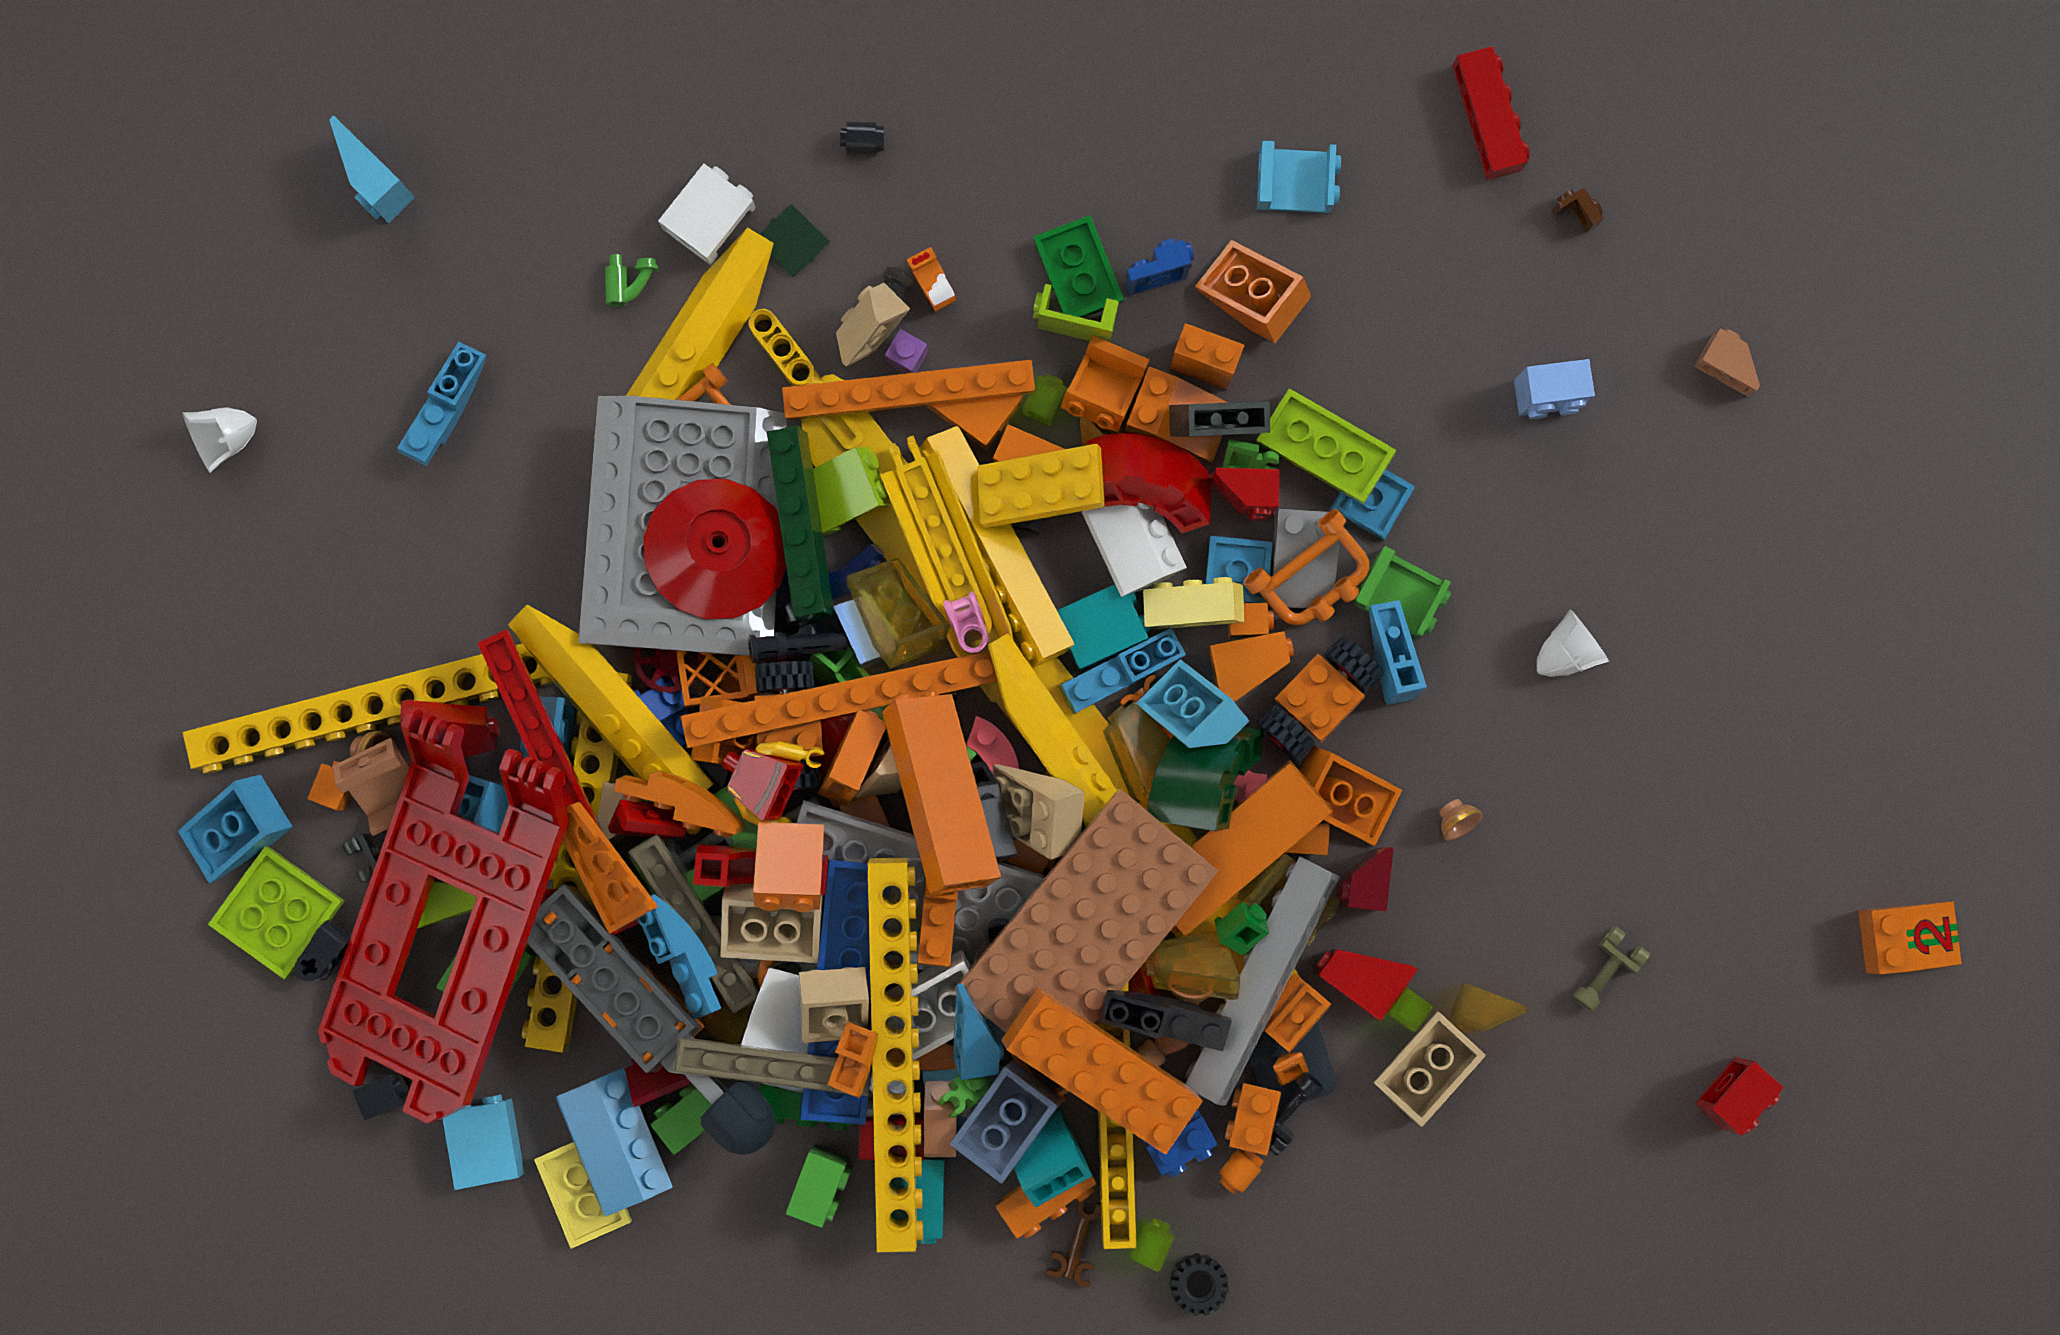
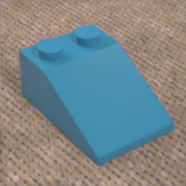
M257 775L231 783L180 828L178 833L210 884L260 853L265 846L274 844L293 826L263 777Z

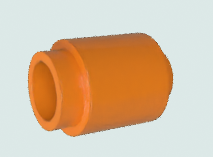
M1237 1149L1219 1170L1218 1173L1222 1176L1219 1182L1233 1194L1237 1190L1243 1193L1262 1171L1260 1167L1265 1161L1254 1152Z

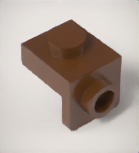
M1585 188L1576 193L1573 189L1563 193L1556 199L1558 203L1552 210L1556 216L1571 208L1586 233L1596 228L1604 219L1600 204L1597 200L1591 199Z

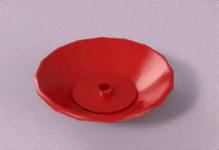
M729 479L696 480L673 490L652 512L643 536L645 567L657 591L678 610L706 620L737 618L761 607L780 587L787 568L779 514L776 508L754 488ZM714 539H721L724 545L716 548L713 546L712 541Z

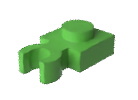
M1229 439L1222 468L1276 469V467L1268 466L1267 463L1278 464L1279 454L1274 451H1267L1263 454L1258 453L1259 445Z
M958 1074L948 1084L952 1091L945 1093L939 1099L938 1104L941 1106L946 1101H951L955 1109L949 1116L955 1118L964 1111L966 1105L969 1109L973 1107L986 1094L993 1083L987 1076L961 1080Z

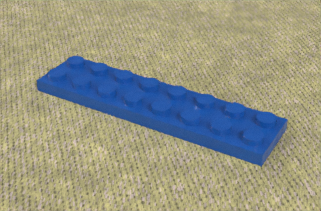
M828 859L819 957L816 970L865 967L869 996L868 1030L872 1031L868 863ZM892 885L887 886L883 890L885 897L889 900L891 898ZM886 920V921L884 922V926H885L886 929H887L888 920ZM840 1040L810 1042L807 1046V1054L838 1057L839 1054L835 1053ZM803 1088L800 1120L865 1125L868 1096L861 1095L858 1098L846 1093Z

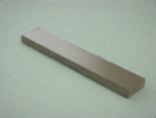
M655 834L629 850L630 856L656 896L673 908L702 942L718 974L710 977L732 1013L734 1014L757 999L759 990L738 958L721 957V931L659 835Z
M678 1037L673 1072L845 1093L827 1085L838 1057ZM872 1064L861 1094L862 1096H868L873 1070Z

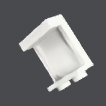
M703 164L658 222L665 232L711 266L718 258L716 251L745 214L748 211L752 213L756 207L752 200L753 194L740 184L735 187L728 182V175L720 168L714 166L711 169L706 164Z

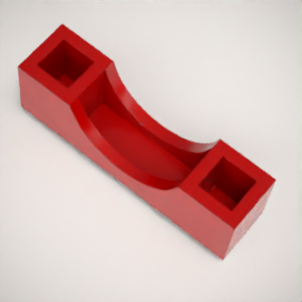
M699 844L695 856L693 884L728 887L735 884H754L756 849ZM825 854L822 856L820 895H825L829 855Z

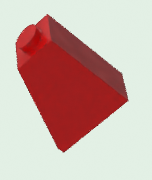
M416 700L401 701V723L406 710L409 707H415L422 710L423 717L431 714L445 720L447 728L452 724L462 727L464 729V736L461 742V749L464 758L496 750V736H500V730L496 718H490L486 707Z
M1333 949L1331 953L1326 950L1315 965L1319 968L1315 973L1318 977L1379 1021H1382L1418 971L1412 965Z

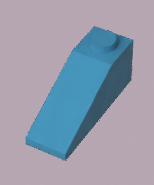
M1400 600L1371 605L1369 607L1375 661L1376 665L1383 672V675L1379 678V683L1386 705L1415 700L1427 686Z
M958 984L956 987L953 1061L960 1079L965 1080L999 1074V1060L1004 1059L1003 1045L1001 1041H996L990 1025L978 1010L965 986Z

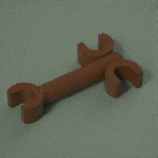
M1084 1199L1077 1202V1212L1080 1217L1067 1260L1062 1253L1052 1252L1051 1258L1059 1260L1061 1267L1058 1270L1047 1268L1046 1274L1053 1278L1064 1276L1075 1279L1078 1285L1089 1287L1090 1281L1082 1279L1080 1272L1083 1269L1094 1271L1095 1265L1089 1261L1080 1262L1091 1221L1099 1216L1101 1204L1096 1202L1094 1211L1087 1213L1083 1210Z

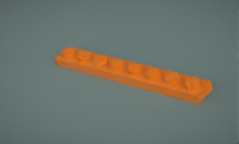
M1032 360L782 387L785 419L788 421L1035 393Z

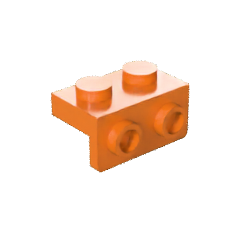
M1243 1083L1242 1090L1236 1088L1232 1104L1233 1108H1237L1235 1121L1229 1120L1225 1139L1230 1140L1229 1147L1268 1156L1281 1092Z

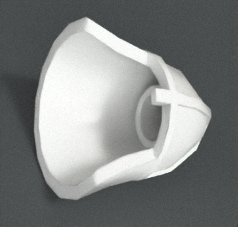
M228 407L200 412H182L190 436L209 473L246 446L254 435L257 424L256 418L247 412Z
M1570 609L1544 642L1537 657L1536 671L1538 674L1550 677L1569 676L1578 671L1582 672L1593 666L1609 662V660L1588 629Z

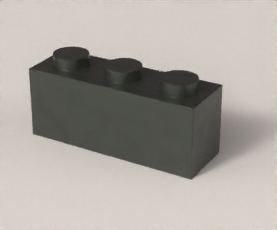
M1269 401L1169 405L1170 436L1191 437L1270 433Z

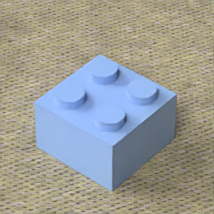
M1589 359L1526 367L1514 379L1519 416L1529 415V419L1545 418L1549 412L1559 411L1561 416L1576 414L1579 412L1578 409L1585 407L1586 403L1595 396Z

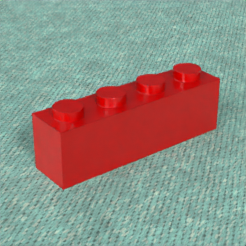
M1493 46L1458 55L1452 67L1486 180L1522 171L1528 163L1530 152L1525 141L1522 142L1519 133L1521 122L1517 112L1513 113L1511 107L1512 92L1509 84L1504 83L1501 74L1503 73V62L1500 55L1495 54Z

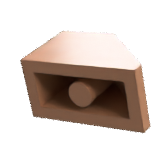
M1720 328L1710 336L1694 367L1748 397L1756 392L1760 386L1748 343L1742 341L1740 335L1736 332Z
M925 1081L924 1157H956L957 1150L950 1143L957 1135L958 1116L955 1118L949 1116L954 1111L955 1106L951 1101H946L941 1106L938 1104L939 1099L945 1093L952 1091L948 1086L951 1081Z

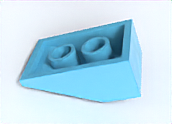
M333 115L329 121L350 185L358 192L354 198L376 220L382 216L390 223L415 197Z

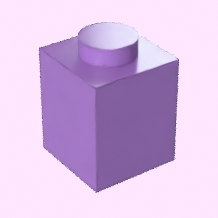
M900 329L885 353L886 363L904 374L916 373L929 353L928 345Z

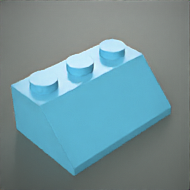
M1181 659L1136 703L1139 708L1188 748L1227 744L1249 722L1229 696Z

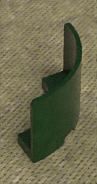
M1243 727L1227 744L1188 748L1173 736L1157 766L1149 794L1147 811L1157 820L1164 823L1212 831L1229 829L1232 808L1238 791V787L1234 783L1238 775L1245 776L1255 763L1261 761L1264 729Z

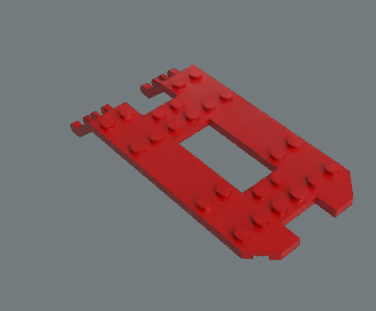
M409 707L404 714L401 728L410 755L411 765L319 1026L318 1034L321 1044H326L330 1056L327 1064L330 1073L353 1086L363 1085L371 1060L413 1080L402 1111L428 1124L436 1123L471 1104L569 819L561 790L565 772L556 767H552L547 772L546 763L539 760L536 761L535 758L530 756L522 760L521 753L514 749H508L505 752L499 767L509 803L500 832H495L457 815L470 779L461 749L464 729L455 724L447 728L445 720L431 714L423 717L422 710ZM437 878L477 898L436 1015H433L394 994L434 879Z

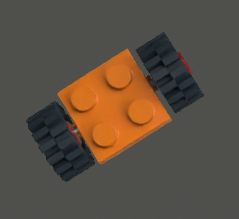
M1342 635L1324 653L1328 662L1321 655L1317 654L1277 695L1275 701L1283 708L1282 710L1274 705L1257 722V726L1260 729H1264V734L1267 735V738L1295 762H1299L1315 745L1314 740L1307 731L1322 743L1365 698L1363 693H1366L1383 675L1381 668L1376 665L1377 663L1359 645H1356L1354 641L1349 640L1346 636Z
M778 662L755 666L757 692H779V694L754 696V700L792 693L795 690L800 691L814 688L812 662ZM821 720L756 734L757 746L761 743L781 741L803 746V750L806 751L811 747H819L823 750ZM814 752L809 757L823 756V754ZM800 761L804 766L793 791L802 790L803 788L820 787V767L812 768L806 761Z

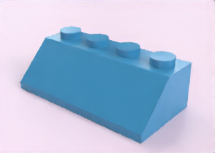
M624 1068L555 1097L604 1217L645 1201L673 1187L639 1106L635 1108L633 1106Z

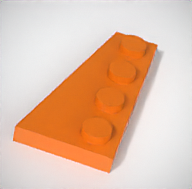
M577 802L568 806L566 811L569 823L563 843L608 933H613L656 909L658 905L582 804Z

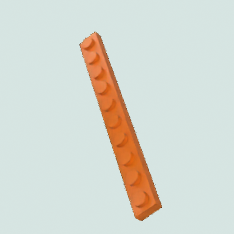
M990 651L692 713L680 716L687 748L851 714L858 710L864 711L888 706L892 703L893 698L900 695L908 694L911 695V698H917L930 692L944 694L996 683L998 680Z

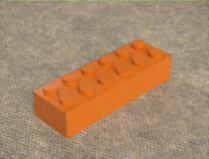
M1037 987L1001 1039L1007 1051L1165 1155L1203 1102L1193 1089L1040 987Z

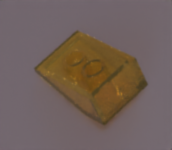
M899 558L847 576L846 582L872 645L890 669L941 649L951 625Z

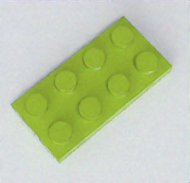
M1290 388L1270 418V433H1261L1257 438V444L1269 451L1277 452L1283 459L1362 505L1367 501L1397 451Z

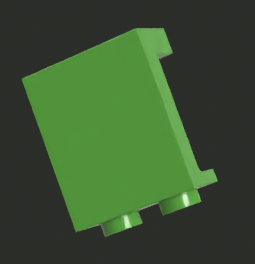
M1384 546L1380 549L1360 586V593L1351 604L1369 613L1371 605L1400 600L1410 635L1415 639H1419L1424 633L1429 635L1437 621L1433 617L1438 606L1443 608L1451 595V591L1448 590L1451 581L1447 579L1440 580L1394 555L1396 551Z

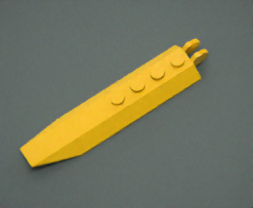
M748 227L704 273L626 396L677 400L706 376L702 370L713 363L718 367L756 308L773 249V242Z
M912 435L907 438V444L913 453L915 461L904 465L899 447L895 443L889 445L897 468L880 474L953 652L957 657L972 655V653L965 651L959 644L943 601L949 600L952 602L968 596L970 591H974L982 611V619L989 635V644L1007 633L1013 640L1010 622L939 450L926 457H922L918 444ZM966 607V608H963V609H961V610H958L957 612L962 611V610H965V609H967V608H969V607ZM974 630L967 634L966 644L968 647L976 648L982 643L983 638L979 631ZM987 647L983 652L990 651L989 647ZM998 682L980 686L991 702L1002 699Z
M526 605L511 620L508 626L544 672L637 778L648 780L649 774L661 770L692 781L706 790L714 784L593 644L578 643L579 634L529 605ZM687 828L686 831L694 835L697 834L700 830Z
M1007 633L988 645L1005 709L1050 775L1054 778L1065 780L1084 791L1082 821L1087 827L1117 790Z

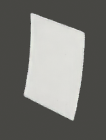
M773 968L768 969L751 1012L741 1045L807 1053L808 1043H802L799 975ZM767 1084L800 1093L803 1091V1088Z

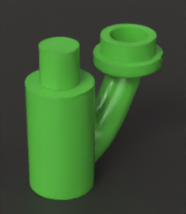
M609 255V266L605 267L606 305L622 307L635 299L644 289L651 273L658 271L656 260L653 258L637 259L635 271L639 272L634 282L627 287V267L622 266V255Z

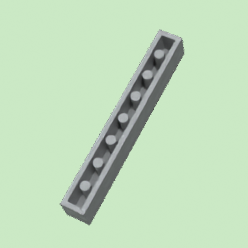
M1300 856L1297 862L1293 861L1286 873L1288 880L1283 890H1278L1272 900L1271 906L1274 908L1269 918H1266L1269 934L1246 952L1243 958L1245 966L1240 976L1236 975L1232 980L1228 990L1231 994L1226 1004H1221L1216 1014L1230 1017L1232 1020L1223 1052L1200 1046L1202 1052L1198 1060L1193 1061L1186 1072L1185 1077L1188 1080L1185 1085L1217 1105L1227 1104L1340 876Z

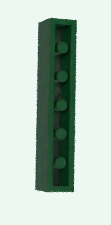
M797 425L767 431L794 618L803 622L835 617L808 433Z

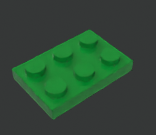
M1091 215L1033 236L1034 244L1063 314L1084 318L1103 311L1106 299L1119 301L1118 304L1124 303L1123 295Z

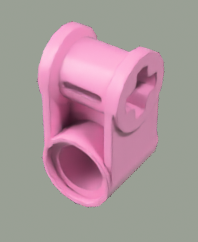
M970 591L968 596L952 602L949 600L943 601L948 618L956 632L961 647L972 654L985 651L989 644V635L974 591ZM969 607V608H967V609H965V610H962V611L957 612L958 610H961V609H963V608ZM974 630L979 631L983 638L980 646L976 648L968 647L966 644L967 634Z

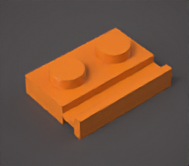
M1295 973L1287 982L1264 1031L1291 1053L1330 1008L1331 1003Z

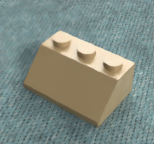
M735 884L725 887L722 898L721 957L818 963L823 895H820V910L798 912L794 909L779 908L775 911H766L759 907H754V884Z
M1437 1011L1373 1083L1410 1119L1423 1127L1482 1061L1486 1054Z

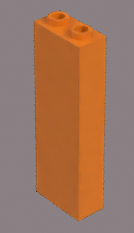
M930 692L917 698H911V695L908 694L893 698L892 703L882 713L929 894L936 895L989 886L1001 878L952 694L939 695L938 692Z
M1290 760L1232 809L1229 829L1207 830L1189 845L1219 872L1172 928L1174 932L1181 931L1185 936L1332 813V808Z

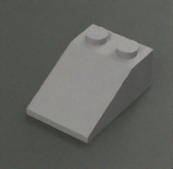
M1277 510L1274 514L1271 576L1325 535L1319 528L1318 522L1328 512ZM1339 540L1274 590L1288 608L1307 609L1316 597L1324 596L1333 589L1336 580Z

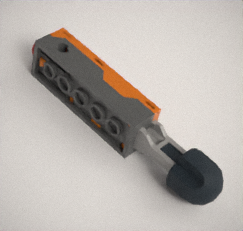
M563 884L559 889H545L527 943L646 1073L658 1072L663 1066L670 1073H680L673 1072L678 1037L694 1039L693 1037L704 1028V1025L698 1019L694 1020L688 1008L619 933L616 935L608 933L597 909L576 887ZM680 1073L684 1074L712 1104L701 1116V1126L721 1147L730 1153L745 1155L755 1153L767 1144L775 1126L774 1112L768 1100L751 1081L740 1080L727 1089L717 1077Z

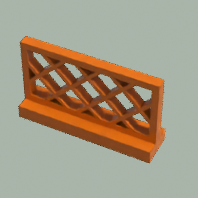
M676 650L685 708L700 706L702 697L690 699L688 688L695 678L710 687L704 697L721 698L731 701L744 699L754 701V696L761 695L756 690V663H751L749 656L735 655L728 666L713 657L715 653L699 652L706 658L695 671L684 663V657L688 651ZM709 660L724 670L714 684L699 674ZM735 663H736L737 673L734 672L733 670H731V668L734 666ZM686 671L692 674L688 681L686 677ZM728 673L739 681L740 692L727 694L717 686ZM714 691H716L718 694H720V695L711 696V694H712Z

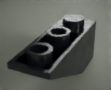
M985 761L971 763L996 859L1016 857L1017 849L999 784Z

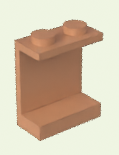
M392 738L333 765L336 786L341 793L349 790L367 815L369 829L373 836L388 830L410 768V764Z

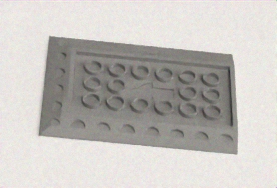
M598 396L578 643L749 656L748 637L750 634H754L756 637L774 636L776 591L761 607L732 619L706 620L678 610L657 591L645 567L643 536L652 512L673 490L696 480L729 479L754 488L778 512L767 431L786 428L785 413L757 407L639 396ZM714 539L712 541L713 546L716 548L724 545L721 539Z

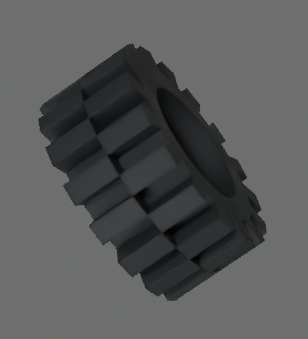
M1199 1253L1193 1254L1194 1256L1188 1257L1187 1255L1183 1257V1261H1178L1175 1264V1269L1170 1274L1171 1281H1169L1176 1304L1184 1312L1193 1313V1316H1199V1314L1206 1316L1210 1315L1212 1310L1216 1312L1220 1309L1219 1305L1221 1303L1224 1304L1226 1301L1225 1296L1229 1291L1228 1278L1217 1260L1212 1259L1206 1254L1202 1256ZM1197 1272L1205 1273L1211 1279L1210 1291L1201 1297L1193 1296L1187 1290L1188 1278Z

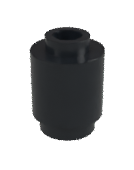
M847 122V128H841L840 146L846 147L847 153L876 154V151H884V126H877L876 122Z

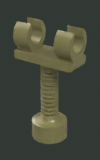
M1613 926L1597 945L1611 956L1588 987L1583 988L1580 986L1572 996L1575 1001L1591 1012H1594L1601 1002L1598 999V993H1600V990H1602L1620 965L1624 966L1631 973H1637L1651 954L1642 946L1636 947L1628 958L1618 951L1615 947L1622 941L1626 933L1617 926Z

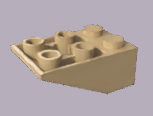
M993 765V775L1000 787L1013 837L1048 859L1063 856L1081 835L1084 791L1062 779L1004 765Z

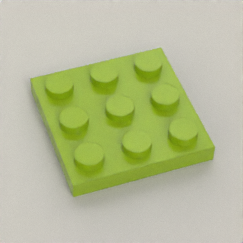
M265 846L208 925L285 980L289 979L294 972L297 958L310 943L316 930L325 921H331L344 903V900L272 848Z

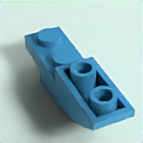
M458 341L427 391L429 396L397 447L400 454L425 466L429 464L440 444L445 445L465 409L487 358L486 354Z
M1169 628L1118 654L1101 665L1061 684L1059 688L1072 713L1076 714L1159 671L1186 654L1172 628Z
M655 894L651 895L658 907L637 919L649 941L651 953L655 956L658 964L669 960L672 974L679 983L685 997L686 1007L691 1012L694 1020L721 1009L709 981V978L718 974L702 942L673 908Z

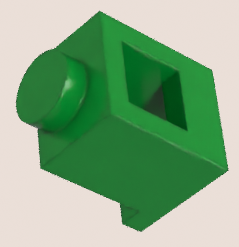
M1241 902L1224 918L1217 917L1214 920L1219 942L1242 956L1269 934L1266 913L1255 903L1248 906Z

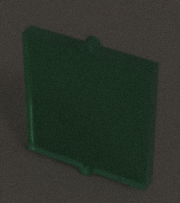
M792 204L776 219L772 218L770 220L771 224L760 233L761 236L774 243L771 256L792 277L797 275L809 262L813 263L815 261L814 257L830 243Z

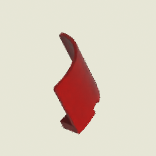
M1109 434L1087 441L1086 445L1098 444L1101 448L1104 507L1116 505L1138 506V502L1154 507L1155 512L1170 520L1181 534L1210 524L1211 477L1206 468L1189 452L1166 440L1142 434Z

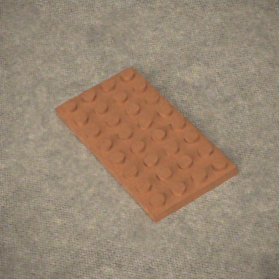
M1119 788L958 984L965 986L978 1010L1004 1032L1008 1031L1037 987H1040L1092 1023H1095L1100 1016L1107 990L1121 991L1219 870Z

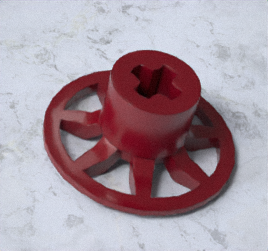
M636 647L634 654L635 670L640 680L646 686L661 693L682 691L681 684L679 683L680 674L676 650L653 649L655 652L654 657L640 659L642 648ZM697 652V666L684 659V663L695 671L703 662V655ZM640 665L653 666L655 673L651 681L643 674ZM660 678H663L665 682L672 680L674 686L663 687L656 683Z

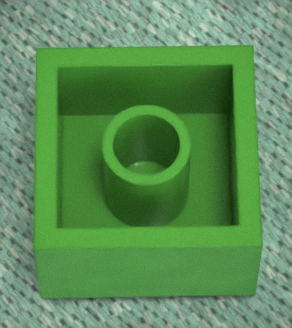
M814 1145L808 1153L786 1214L821 1228L826 1220L832 1222L841 1201L840 1198L836 1197L838 1189L844 1191L852 1172V1168L847 1167L850 1158Z

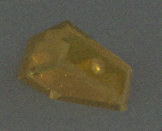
M1461 983L1449 1019L1458 1022L1456 1028L1474 1034L1476 1029L1487 1031L1526 1013L1528 1006L1469 984Z

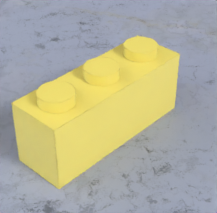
M1231 577L1214 578L1213 584H1202V580L1183 581V586L1173 587V583L1161 582L1154 583V589H1143L1145 627L1158 630L1245 623L1243 585L1232 582Z

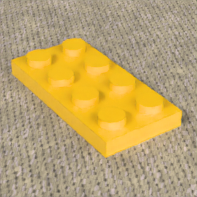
M1098 444L977 466L980 525L983 528L1104 507L1101 448Z

